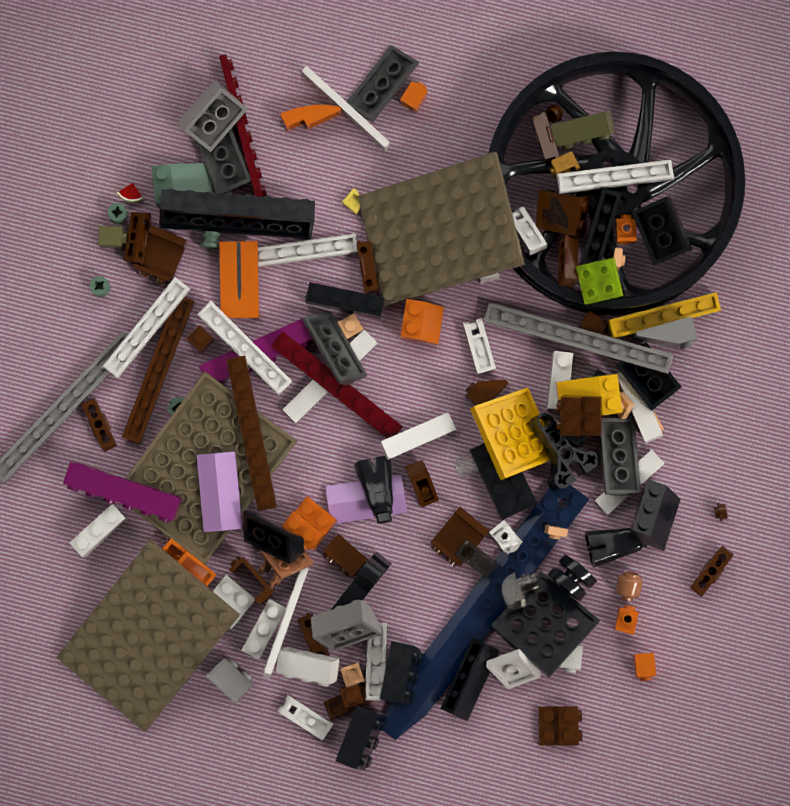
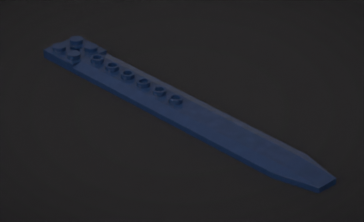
M571 485L559 491L548 489L516 532L523 543L519 545L516 551L509 554L503 550L423 654L422 663L418 665L417 669L419 673L418 682L414 684L413 692H415L414 702L410 703V707L395 704L389 705L385 715L386 725L383 730L385 733L396 740L428 714L454 679L472 638L483 641L491 630L490 626L511 604L557 543L558 539L549 538L550 534L544 533L545 525L567 529L589 501L586 496ZM565 498L567 500V507L559 508L557 500Z

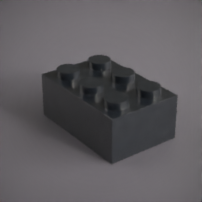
M671 196L664 197L631 212L653 266L693 250Z
M391 641L380 700L405 707H410V703L414 702L415 692H413L414 684L418 682L419 673L417 669L423 659V654L419 648L414 645Z
M356 706L335 761L356 770L365 771L366 768H369L372 762L373 749L376 750L379 744L378 735L380 731L384 730L386 725V716L370 709Z

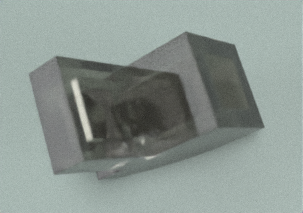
M466 539L455 554L456 557L486 578L498 563Z
M514 572L503 581L502 600L507 613L526 607L523 593L539 588L536 573L525 574L517 579Z

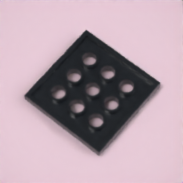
M540 571L492 623L490 628L514 649H520L534 666L550 678L599 624L600 620ZM545 594L548 597V601L540 602L537 596ZM559 606L562 608L563 613L560 615L554 614L552 608ZM531 607L536 611V614L528 616L525 613V609ZM575 619L578 625L570 627L567 624V620ZM547 620L551 626L549 628H542L540 621ZM515 621H519L523 624V628L516 630L512 624ZM561 632L565 635V639L558 641L554 635ZM529 634H535L537 635L538 640L536 642H530L527 639V636ZM549 646L552 648L553 653L546 655L542 652V648Z

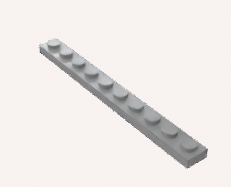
M489 303L484 322L665 374L669 373L674 356L493 303Z
M122 332L0 458V481L5 484L110 374L103 365L127 337V334Z

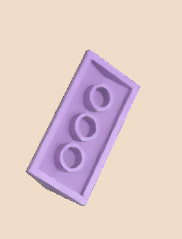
M235 451L197 455L204 532L242 529Z
M392 476L393 513L391 515L407 513L402 476ZM360 481L325 486L329 513L338 520L335 524L376 518L368 506Z

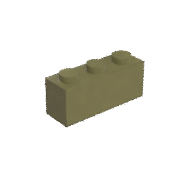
M610 110L551 125L556 147L562 146L563 149L574 147L573 143L580 142L581 145L592 143V138L598 137L599 141L609 139V134L615 133Z

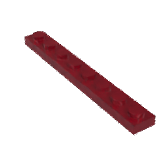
M226 54L220 55L219 58L227 89L243 104L241 95L237 96L236 88H239L237 78H232L231 71L234 70L232 59H228ZM244 113L236 124L254 193L258 197L267 196L265 186L260 185L259 179L262 178L260 167L256 168L254 161L258 159L255 149L251 150L250 147L253 139L251 132L246 131L245 125L248 124L246 113Z
M282 331L272 343V348L387 439L397 435L403 427L353 386L338 383L329 367Z

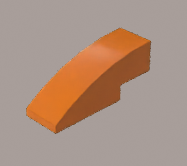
M310 105L281 113L280 116L287 131L304 123L308 130L341 115L342 111L340 106Z
M169 538L162 547L166 553L206 586L217 575L172 538Z

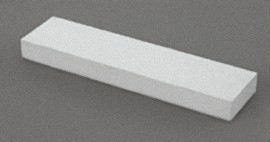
M621 372L616 373L622 391L635 404L631 412L644 442L648 443L663 437L653 410L649 409Z
M445 413L380 442V445L387 460L451 433L456 428L449 413Z
M652 449L638 461L640 485L665 464ZM604 492L595 502L608 515L629 495L613 496L606 495Z
M379 623L383 632L382 635L367 639L365 701H382L379 698L386 669L387 623Z

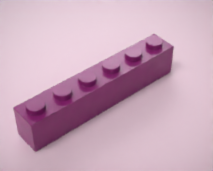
M303 318L252 342L274 363L281 354L272 348L271 345L282 331L304 348L309 347L314 340L304 324ZM232 350L199 365L202 374L206 371L224 385L223 382L230 379L226 359L240 356ZM248 365L249 373L255 372V371Z
M70 461L63 484L68 485L67 489L78 492L80 489L86 491L85 495L96 498L98 495L104 497L103 501L115 504L116 501L122 503L123 508L129 510L136 508L141 510L140 513L143 515L151 516L154 514L159 516V520L168 523L170 520L176 519L182 497L75 461Z

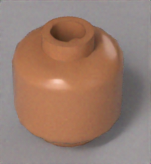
M624 571V574L618 577L616 592L622 596L623 600L633 601V598L641 595L643 580L636 572Z

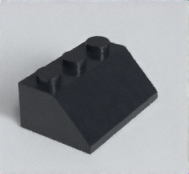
M647 342L641 345L647 348H651ZM623 361L616 365L651 411L682 388L670 371L668 374Z
M648 479L643 488L627 538L664 551L681 499L668 486Z
M246 510L243 512L244 542L289 565L304 552V537L258 514Z

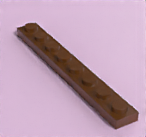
M184 297L167 318L122 438L141 444L194 306V300Z
M246 355L226 359L257 510L262 511L276 508L277 502Z

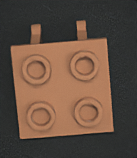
M262 550L260 551L264 561L259 568V573L264 575V571L268 573L271 567L274 569L273 578L269 582V586L272 589L274 584L279 586L283 578L314 565V562L305 550L290 565Z

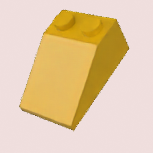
M617 374L556 382L558 400H561L563 395L602 396V415L622 413Z

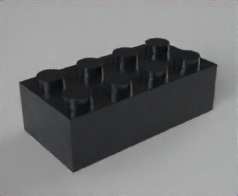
M485 443L469 450L501 521L537 504L523 472L500 480Z

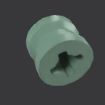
M113 203L108 208V216L112 222L121 224L127 220L128 211L123 204Z
M202 231L203 241L200 243V247L204 249H219L218 239L220 238V233Z
M97 276L91 280L90 289L94 295L105 297L110 292V284L104 277Z

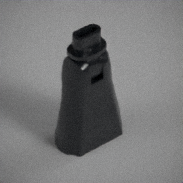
M386 456L373 458L374 465L371 464V459L360 460L354 465L368 506L373 512V516L376 517L377 524L392 521L391 459L387 460Z
M630 528L585 531V540L593 568L634 554L643 549V547L646 548L647 545L627 538Z

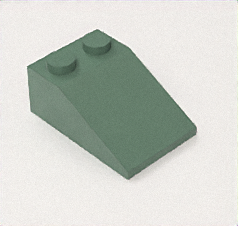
M205 163L151 166L155 203L158 208H160L161 189L213 192L212 180Z

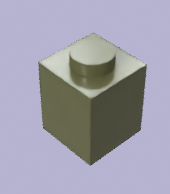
M99 226L98 245L100 248L123 249V245L127 241V232H124L123 227Z

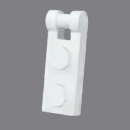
M523 206L517 208V211L512 213L517 235L529 255L546 249V241Z
M476 319V322L463 323L477 374L495 370V363L482 319ZM472 330H479V334L472 335Z
M287 695L285 698L286 702L282 707L280 706L278 712L323 741L333 723ZM292 705L297 708L294 714L289 712Z

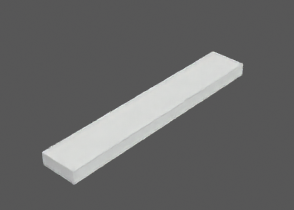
M308 66L302 70V76L335 106H340L341 111L384 151L390 147L389 141Z
M671 160L560 173L556 177L559 194L668 181L674 179Z
M356 234L258 247V267L357 254Z
M175 277L105 362L103 367L119 378L191 289Z
M212 301L197 314L239 356L246 355L247 364L278 395L292 383V380Z
M365 330L350 343L359 361L378 344ZM312 380L282 410L297 423L328 391Z
M308 567L299 571L264 669V678L270 679L306 579Z

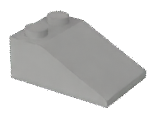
M692 316L637 331L632 336L634 341L671 348L680 347L681 350L692 347L698 339Z
M224 658L206 677L236 703L254 685L252 682L253 677L246 671L243 673L237 669L239 665L233 659L227 660Z

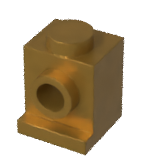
M572 151L551 160L552 167L549 168L554 179L560 173L580 171Z

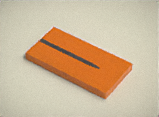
M258 241L219 242L221 311L228 318H259Z

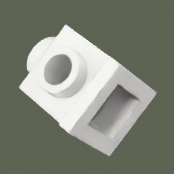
M505 520L489 532L507 554L516 551L519 545L523 543Z

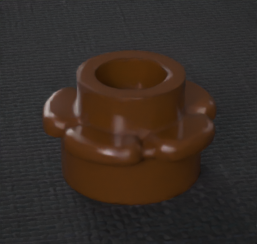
M552 104L545 111L547 119L551 123L562 120L563 111L559 106Z
M718 502L717 507H714L716 519L720 518V521H722V519L728 518L725 503L719 504Z

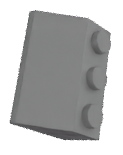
M214 79L178 121V124L184 132L212 152L248 108Z
M354 600L350 604L337 606L333 610L320 612L318 615L311 617L313 639L332 651L383 634L371 606L362 600Z

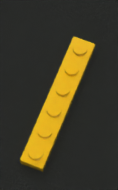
M717 292L610 319L607 322L611 337L618 338L692 316V318L718 312L721 311Z

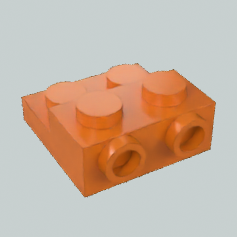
M306 496L297 510L293 511L283 523L282 527L304 537L305 550H315L338 520L313 499Z

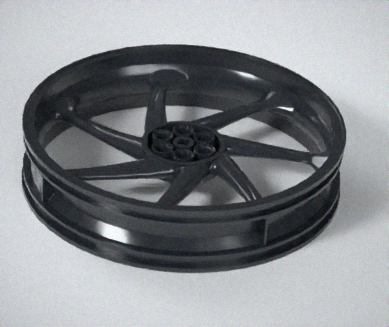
M600 52L562 62L530 82L516 96L503 114L495 130L489 153L497 152L505 186L513 176L551 174L549 168L552 165L546 166L544 159L510 164L505 163L504 156L508 143L522 118L535 105L545 102H556L573 119L588 116L589 114L571 99L562 88L566 83L593 75L625 74L642 88V100L637 128L630 151H624L611 136L609 139L600 141L598 137L592 138V144L596 148L597 154L574 155L580 171L604 168V162H610L613 167L649 162L655 90L658 85H662L678 94L698 112L708 126V146L696 156L672 167L673 180L634 185L637 189L635 193H630L627 190V186L605 188L621 194L620 199L623 201V206L617 208L614 219H620L621 215H631L632 219H634L631 212L641 208V204L676 185L715 158L719 157L722 159L725 173V199L720 221L704 234L684 229L690 244L702 250V254L684 272L661 286L645 289L629 284L621 266L619 271L623 275V281L620 282L623 296L584 304L581 290L564 285L559 286L558 280L554 279L545 262V256L560 233L547 230L542 235L547 243V248L532 255L526 254L521 248L525 265L513 268L533 289L565 307L587 313L591 311L594 314L600 315L632 314L655 308L678 297L698 282L722 255L735 232L742 212L745 195L744 159L735 129L726 112L712 94L692 76L667 62L647 55L630 52ZM602 189L568 193L567 195L577 197L589 196L588 211L592 221L597 204L595 195L600 194ZM613 224L604 251L605 260L613 258V252L617 248Z

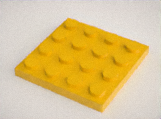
M528 387L470 408L500 480L551 461V458L530 427L531 419L540 413ZM539 419L540 425L544 426L543 421Z

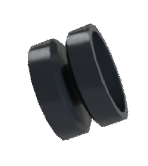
M564 554L559 560V565L566 572L564 573L559 568L553 567L548 576L564 591L580 602L585 597L586 592L579 584L581 583L586 588L591 589L597 580L583 565Z

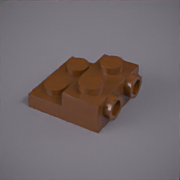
M563 395L561 400L557 401V411L561 412V419L557 420V431H561L560 436L602 435V396Z
M538 706L539 746H579V741H582L583 738L582 730H578V722H582V710H578V706Z

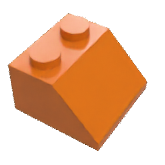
M406 299L401 340L438 345L444 307L428 302Z

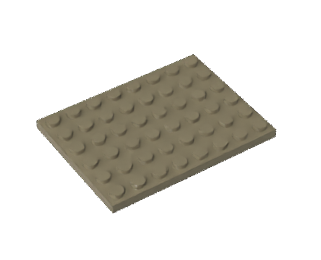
M492 152L358 196L368 241L372 243L377 279L381 295L385 298L384 306H390L406 301V299H413L525 265L497 152Z
M206 371L126 476V479L182 497L176 519L170 520L169 523L159 520L157 515L146 516L141 514V510L133 508V511L169 538H172L204 564L209 561L231 530L204 532L197 455L235 451L241 516L255 499L233 392ZM258 411L272 476L298 440Z
M149 540L56 658L146 732L241 614L156 543Z

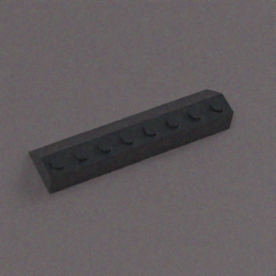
M161 189L159 228L213 231L218 233L298 239L312 238L315 220V201L309 199L298 200L288 197L272 198L270 196L258 197L249 194L233 195L232 193L218 194L210 191L195 192L193 190Z

